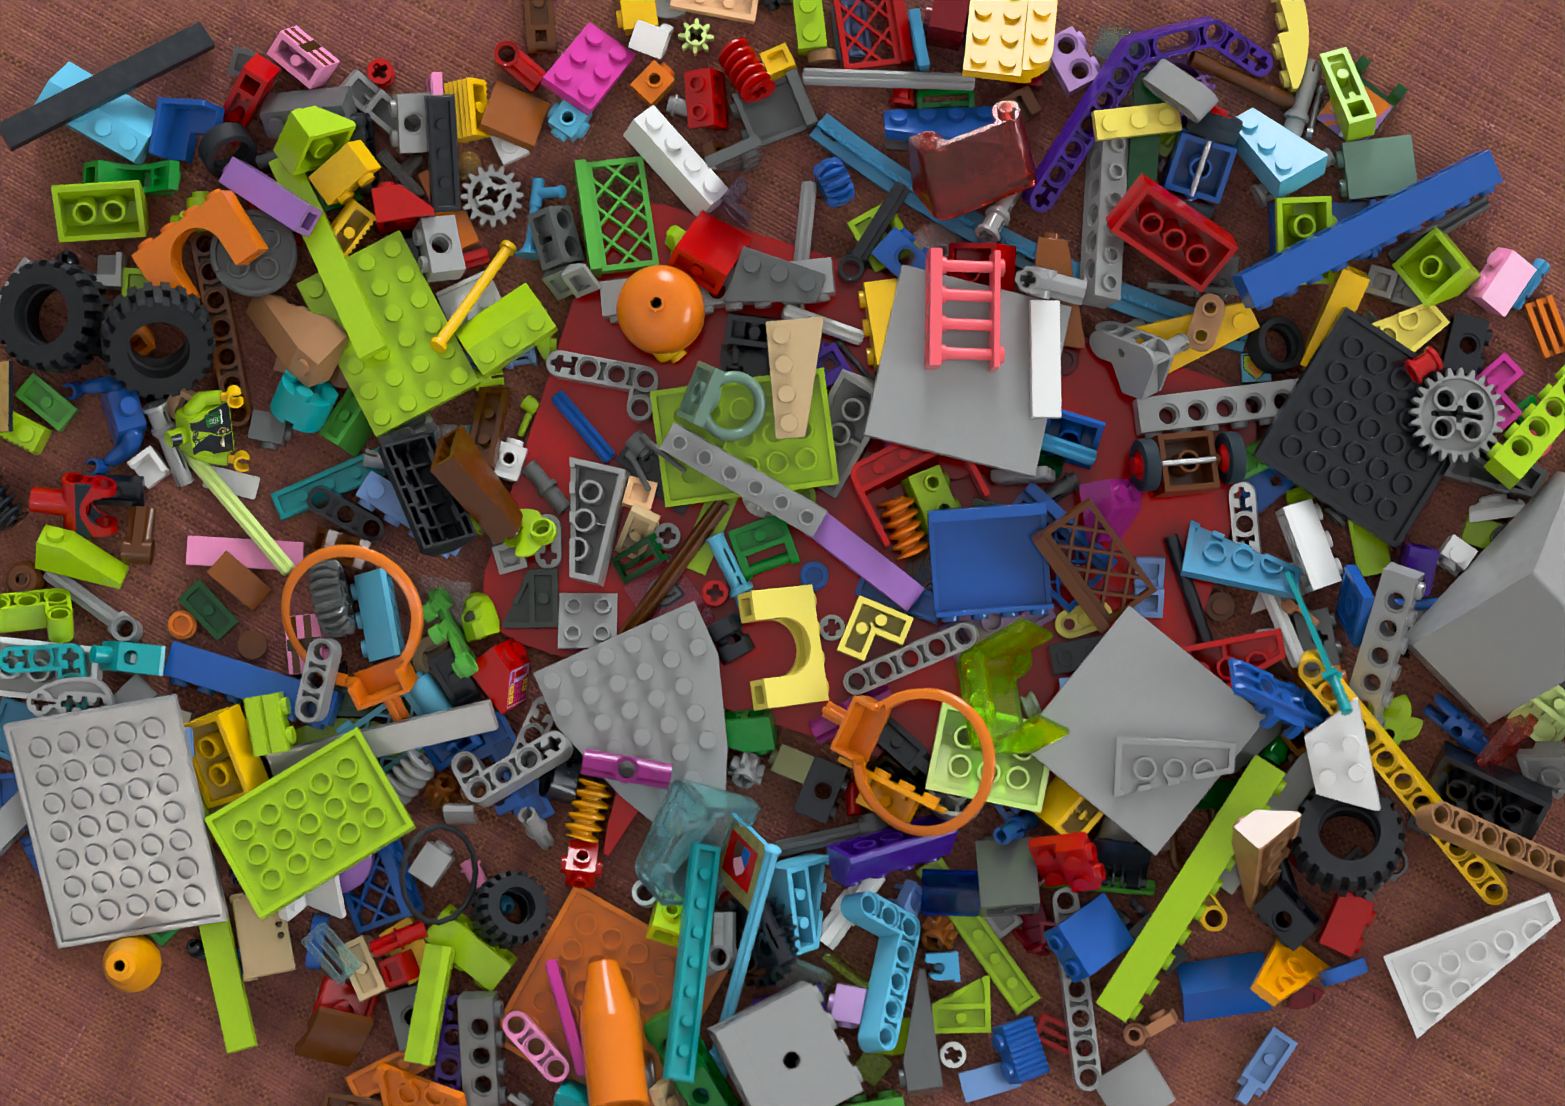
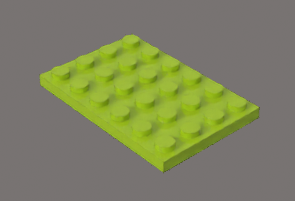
M400 230L346 258L388 349L362 362L359 360L349 338L338 362L345 379L377 438L481 384L455 334L447 342V349L444 353H439L430 346L429 342L431 339L439 335L448 321L423 273L420 272L419 266ZM319 272L296 284L310 312L329 316L344 328Z
M824 368L816 369L805 437L776 439L770 375L753 377L762 387L766 399V411L761 424L751 435L735 441L718 439L711 435L705 427L693 424L677 415L688 386L650 391L656 442L659 447L672 425L677 422L792 490L840 484ZM739 383L722 385L719 403L710 412L713 420L719 426L726 429H736L743 426L749 421L754 411L753 395L747 387ZM658 454L665 507L742 497L672 456L686 468V472H681Z
M358 727L204 819L259 919L262 921L416 829L415 824Z

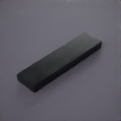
M455 94L425 95L430 203L435 213L461 211Z

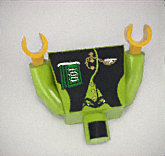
M232 385L226 392L212 390L195 393L184 407L176 410V428L164 432L166 445L169 448L179 446L182 451L194 460L228 466L231 463L234 464V468L238 472L248 471V464L238 462L240 459H250L246 451L240 450L235 455H230V452L234 451L230 407L239 408L243 405V397L239 396L241 395V389L237 385Z

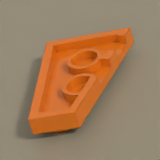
M382 1062L376 1067L383 1106H467L465 1093Z

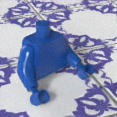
M110 375L85 380L84 384L81 381L64 384L63 388L70 386L74 391L73 396L66 397L67 400L81 398L85 395V392L87 394L104 393L100 394L99 398L115 448L106 454V458H89L86 465H96L95 471L91 472L92 474H106L109 470V465L111 467L117 466L137 455L147 427L141 403L137 396V390L133 389L132 392H128L122 388L121 381L115 382Z

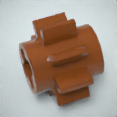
M439 773L436 779L433 777L427 781L422 795L426 797L430 806L443 810L445 803L457 802L459 798L457 794L461 788L457 786V782L452 776Z
M941 915L935 917L934 920L928 916L922 924L923 927L920 931V935L923 936V944L928 949L936 952L942 947L949 950L954 942V938L958 934L954 930L952 921Z

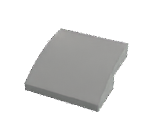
M1146 1049L1103 1073L1101 1083L1096 1088L1106 1106H1167L1176 1100Z

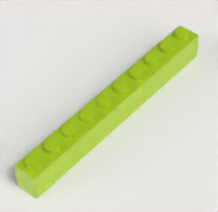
M1255 754L1096 1004L1125 1023L1129 1018L1135 1021L1144 1007L1139 1003L1145 993L1151 996L1160 982L1155 978L1160 969L1162 968L1167 971L1176 957L1171 952L1177 943L1183 946L1192 932L1187 927L1193 918L1199 921L1208 906L1203 904L1209 894L1215 896L1224 881L1219 879L1225 869L1231 871L1236 864L1232 846L1234 823L1241 816L1246 817L1254 810H1270L1271 807L1267 803L1272 795L1279 797L1287 784L1283 780L1286 773Z

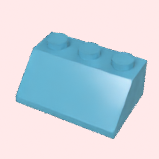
M382 568L355 575V583H351L350 587L353 601L358 600L360 612L355 614L358 629H363L365 640L361 641L363 657H368L370 663H375L400 656L404 651L405 645L392 576Z

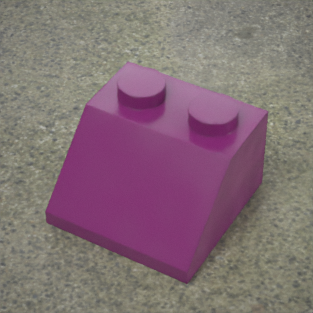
M1107 479L1080 484L1081 502L1090 497L1121 540L1141 509L1140 500L1142 492L1135 488L1132 479ZM1088 507L1083 511L1085 526L1093 527L1095 515ZM1098 521L1097 527L1104 528L1100 521ZM1086 531L1087 543H1090L1091 531ZM1096 532L1095 543L1111 542V537L1109 534Z

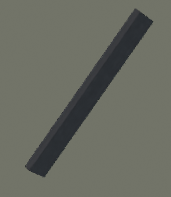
M198 22L0 122V136L12 152L215 49V44L202 24Z

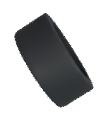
M226 122L216 125L206 132L201 138L198 153L210 174L220 179L224 167L230 162L232 157L252 165L257 156V145L244 126L238 123ZM234 141L242 142L236 153L229 158L214 160L216 152L222 146Z
M1279 316L1259 322L1260 328L1250 332L1247 338V351L1250 360L1258 369L1268 374H1278L1294 368L1301 361L1305 352V341L1297 325L1288 318ZM1270 329L1280 333L1285 340L1287 355L1284 361H1276L1267 352L1265 335Z

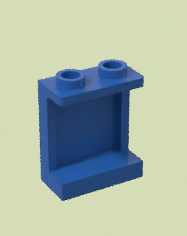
M1105 893L1086 901L1076 912L1043 933L1048 946L1054 951L1065 973L1074 983L1091 976L1135 943Z

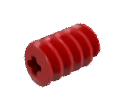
M745 38L735 39L722 49L718 58L719 64L724 68L726 75L729 76L731 83L734 84L736 91L740 93L743 101L747 103L759 102L774 92L775 82L770 80V74L765 71V66L759 63L760 59L754 54V49L749 46L748 40Z

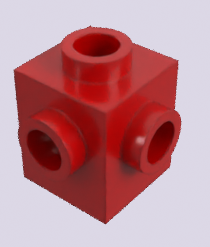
M570 840L568 856L562 855L560 873H565V885L579 889L586 887L594 888L595 878H601L603 860H598L599 843Z

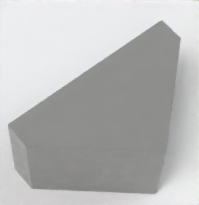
M1557 471L1413 627L1408 630L1406 637L1410 638L1407 649L1476 719L1488 724L1493 723L1565 681L1564 472Z

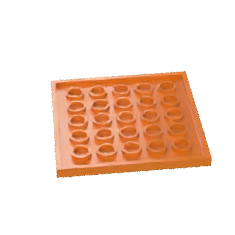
M573 887L505 1007L503 1017L500 1018V1029H503V1020L509 1013L516 1010L524 1011L568 1058L571 1068L566 1078L587 1086L586 1076H578L576 1074L545 963L548 960L558 958L581 1038L580 1005L583 1004L588 965L600 960H615L618 963L631 998L638 997L645 1049L644 1064L646 1067L649 1058L653 1059L657 1082L663 1076V1066L660 1063L659 1054L654 1045L647 1041L643 1026L650 1017L671 1007L678 948L645 938L648 924L585 888ZM723 970L706 977L701 1018L728 970ZM518 1016L511 1017L509 1020L510 1029L514 1032L523 1031L525 1027L524 1020ZM505 1034L504 1048L531 1062ZM539 1038L531 1039L529 1042L530 1051L534 1054H541L545 1049L544 1042ZM559 1060L551 1061L549 1063L550 1073L555 1076L562 1075L565 1071L564 1064ZM649 1095V1106H653L654 1103Z

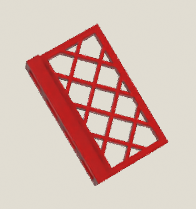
M832 0L843 69L865 70L889 66L905 67L913 62L914 55L905 0H882L878 6L870 0H857L850 10L842 5L839 0ZM860 1L874 10L867 22L852 12ZM883 4H884L885 12H884L882 9H880ZM841 11L846 14L843 19ZM876 13L887 20L888 28L883 34L869 25ZM848 17L862 26L855 38L844 31L843 23ZM864 29L879 39L871 50L857 41ZM888 32L890 40L885 37ZM846 39H847L849 42H851L848 47H847V44H846ZM881 41L891 48L893 59L882 60L873 53ZM853 45L867 54L861 63L850 64L848 51ZM869 57H871L873 60H875V61L866 62Z

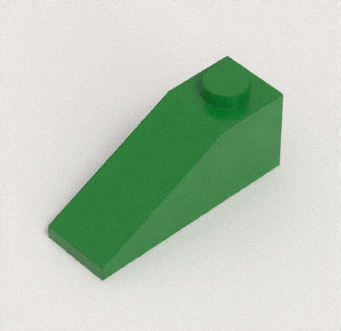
M745 709L724 712L728 747L745 753L755 752V754L759 755L775 750L778 742V733L773 709L757 711Z

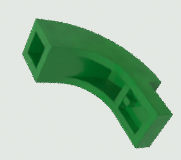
M103 160L83 163L82 184L140 180L146 197L173 195V191H178L181 180L180 162L167 160L152 164H124Z

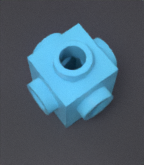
M564 99L561 104L556 102L547 115L550 118L548 121L549 127L552 129L550 133L562 142L568 139L574 143L577 137L582 139L589 130L590 124H588V121L593 114L591 112L589 116ZM567 119H572L569 123L565 122Z

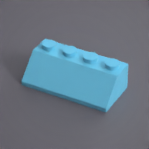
M68 62L49 79L35 104L93 75ZM124 94L65 124V126L131 164H143L149 154L148 150L156 111Z

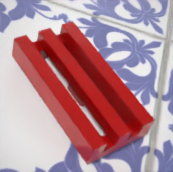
M1042 1011L1035 1027L1038 1035L1042 1030L1068 1042L1067 1035L1044 1025L1045 1021L1048 1020L1066 1029L1065 1021ZM1039 1036L1041 1044L1069 1056V1049ZM1080 1041L1076 1044L1077 1047L1083 1049L1080 1056L1085 1057L1089 1054L1091 1046L1088 1041L1086 1044Z

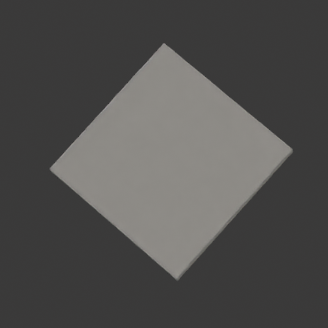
M902 264L863 436L1028 477H1035L1048 418H1030L1029 301L1042 299L1000 289V346H1004L1005 358L1004 363L1000 364V368L995 372H988L987 360L946 359L937 370L925 369L926 270ZM942 274V286H946L947 289L989 290L987 285ZM946 301L945 304L942 303V315H946V318L989 320V302ZM1060 304L1061 354L1072 308ZM946 330L945 333H942V344H946V347L989 349V331Z
M1128 606L1017 743L1156 856L1220 776L1200 780L1195 779L1180 782V784L1151 788V790L1136 791L1114 797L1116 736L1235 741L1236 757L1260 727V720L1266 716L1258 713L1244 698L1235 695L1233 689L1132 607Z

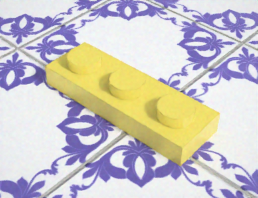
M1167 103L1096 110L1091 113L1095 142L1182 131L1180 112Z

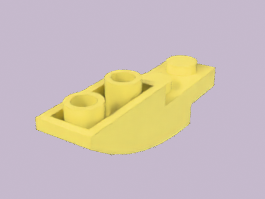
M1270 0L1271 3L1275 2L1278 13H1275L1277 27L1279 30L1283 29V33L1277 34L1274 43L1271 45L1275 60H1280L1282 71H1279V77L1282 87H1287L1288 92L1294 94L1300 86L1308 56L1309 27L1304 0Z

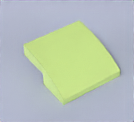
M1557 685L1504 717L1535 741H1561L1565 737V689Z

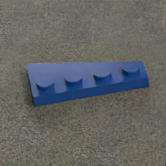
M999 106L883 110L885 138L920 143L925 139H932L938 145L949 146L950 142L967 144L966 148L979 150V145L993 147V152L1003 153Z

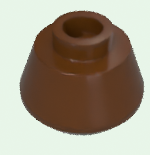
M18 562L9 569L6 575V587L9 593L44 589L46 583L43 578L44 572L43 570L35 569L34 562Z

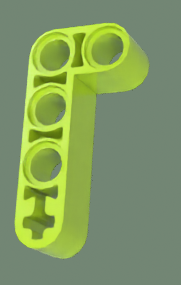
M50 588L0 594V633L47 628L48 638L54 643H67L74 638L73 610L68 590Z

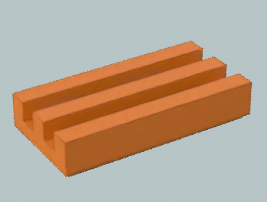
M1549 295L1524 304L1523 308L1542 358L1546 359L1565 352V328L1553 296ZM1543 304H1546L1548 307L1549 313L1551 315L1552 321L1554 323L1562 347H1559L1557 339L1555 337L1554 331L1552 329L1551 323L1549 321L1548 315ZM1535 307L1538 309L1553 350L1548 351L1533 308Z

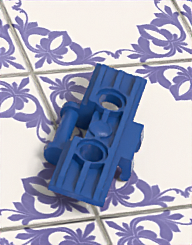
M1234 658L1228 660L1233 693L1253 702L1254 709L1258 713L1266 715L1264 719L1260 720L1259 726L1269 729L1280 720L1281 723L1290 725L1288 729L1283 731V736L1293 739L1305 729L1304 725L1313 729L1331 716L1311 691L1297 687L1292 682H1282L1274 678L1273 674Z

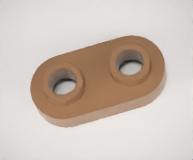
M1206 294L1197 301L1187 331L1189 346L1198 352H1205L1213 347L1225 314V304L1215 294ZM1212 303L1216 306V311L1209 314L1205 311V306ZM1204 331L1207 334L1206 340L1198 341L1195 337L1196 333Z

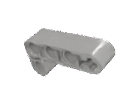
M556 350L547 357L546 367L553 378L629 392L627 412L630 419L638 424H644L652 418L650 391H656L659 387V378L653 368L562 350ZM559 358H563L566 365L574 366L573 360H577L575 375H571L572 370L567 367H562L561 371L557 372L553 362L558 363ZM592 363L596 366V373L592 377L581 375V368L584 364ZM616 368L622 369L625 372L624 379L619 383L612 382L609 379L610 372ZM642 374L653 376L654 382L650 387L643 388L638 385V378ZM644 402L648 405V412L644 416H636L632 413V408L636 403Z
M550 731L487 769L478 757L468 751L457 753L452 760L451 767L467 798L480 807H489L567 761L573 753V745L562 733ZM560 742V744L558 745L559 750L555 752V743ZM537 755L536 764L531 768H527L526 762L528 758ZM468 761H473L472 770L468 773H463L464 764ZM511 770V779L506 783H502L501 777L503 773ZM486 785L485 795L477 798V789L480 786Z

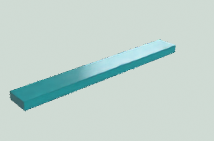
M696 842L690 843L662 1079L684 1083H694L721 847Z

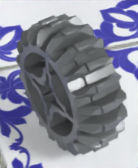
M324 560L313 565L309 570L308 578L310 597L315 617L318 619L322 632L328 638H341L354 633L356 628L355 601H353L350 583L343 566L337 560Z

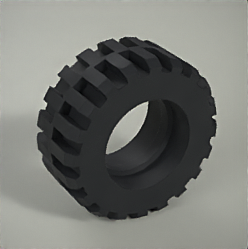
M35 260L32 264L21 266L19 268L20 273H12L7 279L9 282L8 286H2L0 290V295H2L0 300V343L7 344L5 351L8 355L15 357L16 362L22 366L54 373L73 372L79 370L81 365L91 363L94 360L92 355L94 353L100 354L102 351L100 339L101 322L105 320L104 313L108 306H111L109 297L103 295L106 289L102 282H97L96 276L91 271L84 270L82 266L56 260ZM59 290L67 302L68 321L63 333L55 341L49 343L42 335L39 327V312L44 300L52 292Z
M161 281L160 286H152V282L143 283L144 287L140 289L132 286L127 289L125 297L119 294L113 300L114 307L108 306L104 313L105 320L101 322V349L106 369H110V376L115 382H122V388L128 392H132L135 389L137 390V396L144 398L147 397V394H153L154 399H163L164 394L170 393L171 397L180 395V390L183 388L187 391L195 387L196 379L202 381L207 375L206 368L211 367L214 360L215 339L208 310L205 305H200V299L194 293H190L187 296L186 288L179 285L173 289L170 288L169 282ZM154 322L172 324L182 330L186 336L185 342L175 353L163 358H150L137 353L130 346V339L139 328Z
M1378 787L1381 810L1379 811L1318 795L1315 789L1309 793L1307 800L1303 799L1297 811L1301 814L1299 832L1295 839H1290V851L1292 858L1297 860L1296 868L1300 874L1305 872L1307 874L1306 881L1312 886L1315 883L1320 884V891L1329 894L1330 889L1338 891L1337 897H1346L1347 892H1353L1354 897L1363 896L1364 891L1367 889L1370 892L1379 889L1382 882L1386 883L1391 878L1393 871L1397 869L1405 845V826L1401 825L1403 817L1400 810L1393 809L1395 802L1389 796L1385 799L1380 796L1382 790ZM1339 816L1356 818L1365 823L1375 837L1374 849L1371 854L1359 860L1339 859L1331 855L1323 847L1320 841L1322 825L1328 820Z

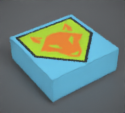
M1248 353L1240 354L1241 384L1271 382V374L1264 373L1258 369L1250 360Z

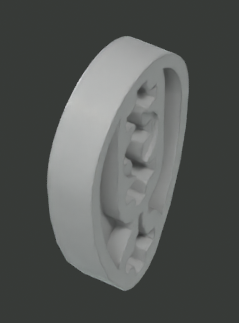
M71 677L44 684L32 691L26 701L29 711L38 718L69 713L68 707L64 706L63 702L69 700L70 695L73 696V701L75 702L83 701L84 696L88 697V702L95 703L99 701L100 697L103 703L108 704V706L115 705L114 696L110 688L103 681L93 677ZM41 693L45 700L56 702V704L43 706L41 711L39 710V705L34 704V699L39 698ZM75 707L72 709V712L83 710V708Z

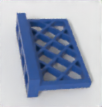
M1033 481L1012 502V504L1021 503V501L1024 503L1046 502V524L1048 525L1066 514ZM1060 527L1053 532L1054 540L1069 544L1071 529ZM1076 529L1074 545L1089 547L1090 543H1087L1086 531ZM1057 534H1059L1064 540H1058ZM1094 543L1095 548L1105 549L1100 543ZM1074 550L1075 560H1070L1071 563L1078 566L1079 564H1086V560H1079V554L1087 560L1088 552ZM1093 552L1091 565L1094 568L1106 569L1108 554ZM1114 556L1112 559L1111 568L1118 562V560ZM1055 573V581H1050V583L1055 585L1056 592L1051 588V597L1069 614L1078 605V602L1074 599L1068 604L1060 596V585H1064V583L1060 581V578ZM1097 574L1092 580H1088V586L1093 588L1105 574Z
M400 838L379 850L369 878L363 882L366 885L361 897L354 894L352 890L343 893L357 934L412 915L401 896L399 872L401 859L405 851ZM407 860L405 873L407 895L414 908L421 912L425 908L415 879L408 872L410 865ZM378 869L385 872L388 876L389 881L386 888L373 882ZM371 888L383 894L378 906L366 900ZM388 897L397 902L400 913L393 915L383 910ZM363 906L375 912L372 922L364 925L360 915ZM381 915L385 917L384 919L379 920Z

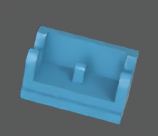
M956 950L923 952L924 961L936 964L934 969L940 970L928 973L932 979L960 982L959 958Z

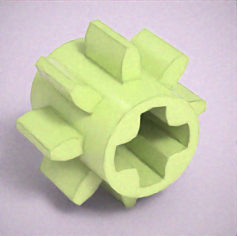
M698 18L695 19V24L690 26L684 22L683 26L686 31L685 33L678 34V39L686 40L682 50L686 51L688 48L693 50L694 57L702 49L708 53L709 48L706 44L707 42L714 41L713 35H707L710 24H706L703 27L699 24ZM701 33V41L698 42L695 39L691 42V34L699 35Z

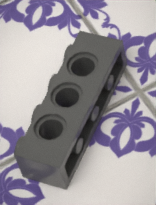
M463 991L457 999L462 1092L465 1093L467 1106H504L508 1102V1088L503 1086V1076L506 1075L507 1062L506 1058H502L501 1047L505 1045V1032L503 1029H500V1018L503 1017L504 1012L503 1001L499 1000L498 991ZM476 1019H484L488 1023L489 1028H480L476 1023ZM478 1048H486L490 1053V1057H482L478 1053ZM479 1076L488 1077L492 1085H483L480 1082Z

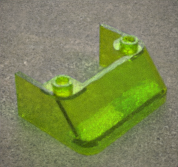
M1023 617L977 642L969 649L964 650L957 662L962 699L972 706L985 722L993 741L995 754L1034 753L1070 734L1069 728L1041 714H1037L1023 722L1016 680L1024 676L1031 668V650L1053 638L1052 632ZM965 717L970 747L974 751L983 754L978 735Z

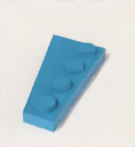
M1190 520L1180 576L1296 599L1285 572L1290 571L1299 589L1301 568L1272 555L1260 554L1251 550L1252 547L1241 542L1238 544L1224 538V534L1215 530L1213 532L1200 527V523Z

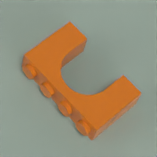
M216 189L205 197L206 202L202 205L190 207L183 212L184 218L177 223L173 221L166 224L160 229L161 234L154 239L148 238L137 246L139 250L131 256L147 282H152V286H160L161 281L169 282L170 288L175 289L179 285L186 288L187 296L190 293H194L199 299L201 298L200 293L187 275L182 263L183 246L188 237L199 229H206L215 234L236 266L248 265L269 250V247L232 190Z

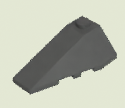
M920 969L918 973L902 1065L903 1070H898L900 1088L906 1087L907 1095L941 1094L943 1088L925 969Z

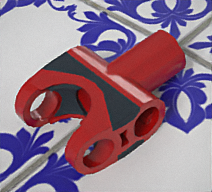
M67 473L62 476V489L33 486L30 492L29 510L33 513L62 515L63 529L74 531L82 537L109 536L118 531V520L99 511L93 501L114 496L117 493V483L112 478L92 473Z

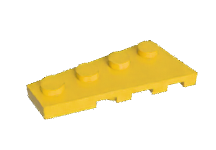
M1242 301L1226 304L1225 314L1213 347L1208 351L1198 352L1189 346L1188 350L1173 356L1168 373L1260 328L1252 309L1245 308ZM1216 307L1209 308V310L1205 311L1209 314L1214 313L1216 311ZM1194 312L1131 327L1165 340L1174 337L1178 333H1183L1187 336ZM1199 331L1195 337L1198 341H1204L1207 338V334L1204 331ZM1142 338L1137 339L1138 344L1144 342Z

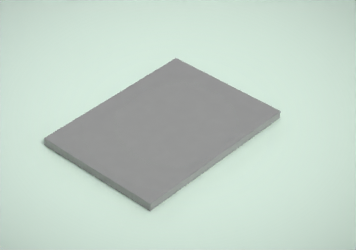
M177 694L11 722L3 726L58 949L223 922L229 919L208 825L204 820L206 816Z

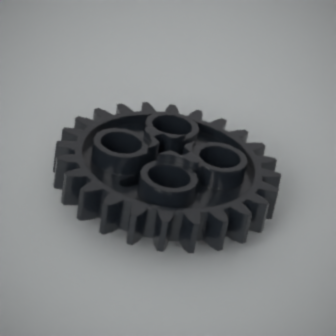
M776 897L766 898L764 907L768 905L771 907L779 927L785 930L786 935L784 937L792 954L799 952L800 949L794 946L793 942L799 940L800 937L792 935V931L797 928V925H790L788 922L792 914H783L785 905L776 906ZM736 898L728 900L729 905L723 906L721 909L722 912H736V948L739 950L749 911ZM760 926L758 927L744 979L746 986L755 984L756 988L767 987L784 980V975L792 972L789 965L797 963L795 959L783 967H778L769 945L765 944L762 939L764 936L760 937V934L763 933ZM721 949L718 954H724L725 958L721 962V964H724L727 956L725 951ZM734 967L728 970L729 975L733 973Z

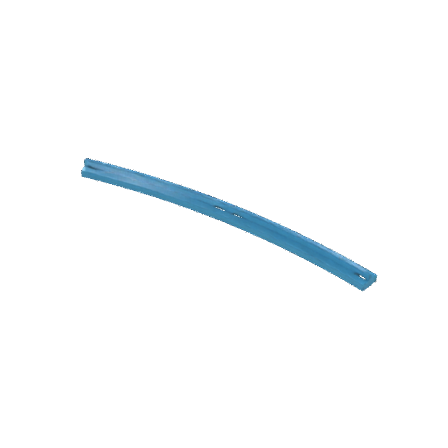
M828 113L816 124L809 138L834 157L839 158L859 175L886 193H889L894 183L904 184L910 191L903 204L969 243H984L975 235V229L977 225L982 224L985 216L969 207L966 213L941 212L931 194V190L934 188L932 185L924 180H920L919 177L888 158ZM823 130L826 134L832 137L835 140V142L828 138L821 131ZM1003 227L999 233L1000 239L997 243L1017 247L1015 267L1023 270L1026 266L1034 265L1033 262L1025 259V257L1034 261L1036 243ZM1071 260L1073 276L1080 279V264ZM1124 282L1121 283V300L1106 307L1133 319L1139 317L1146 324L1157 320L1179 317L1183 314L1192 313L1195 310L1193 307ZM1248 334L1238 338L1239 341L1234 340L1220 348L1241 354Z

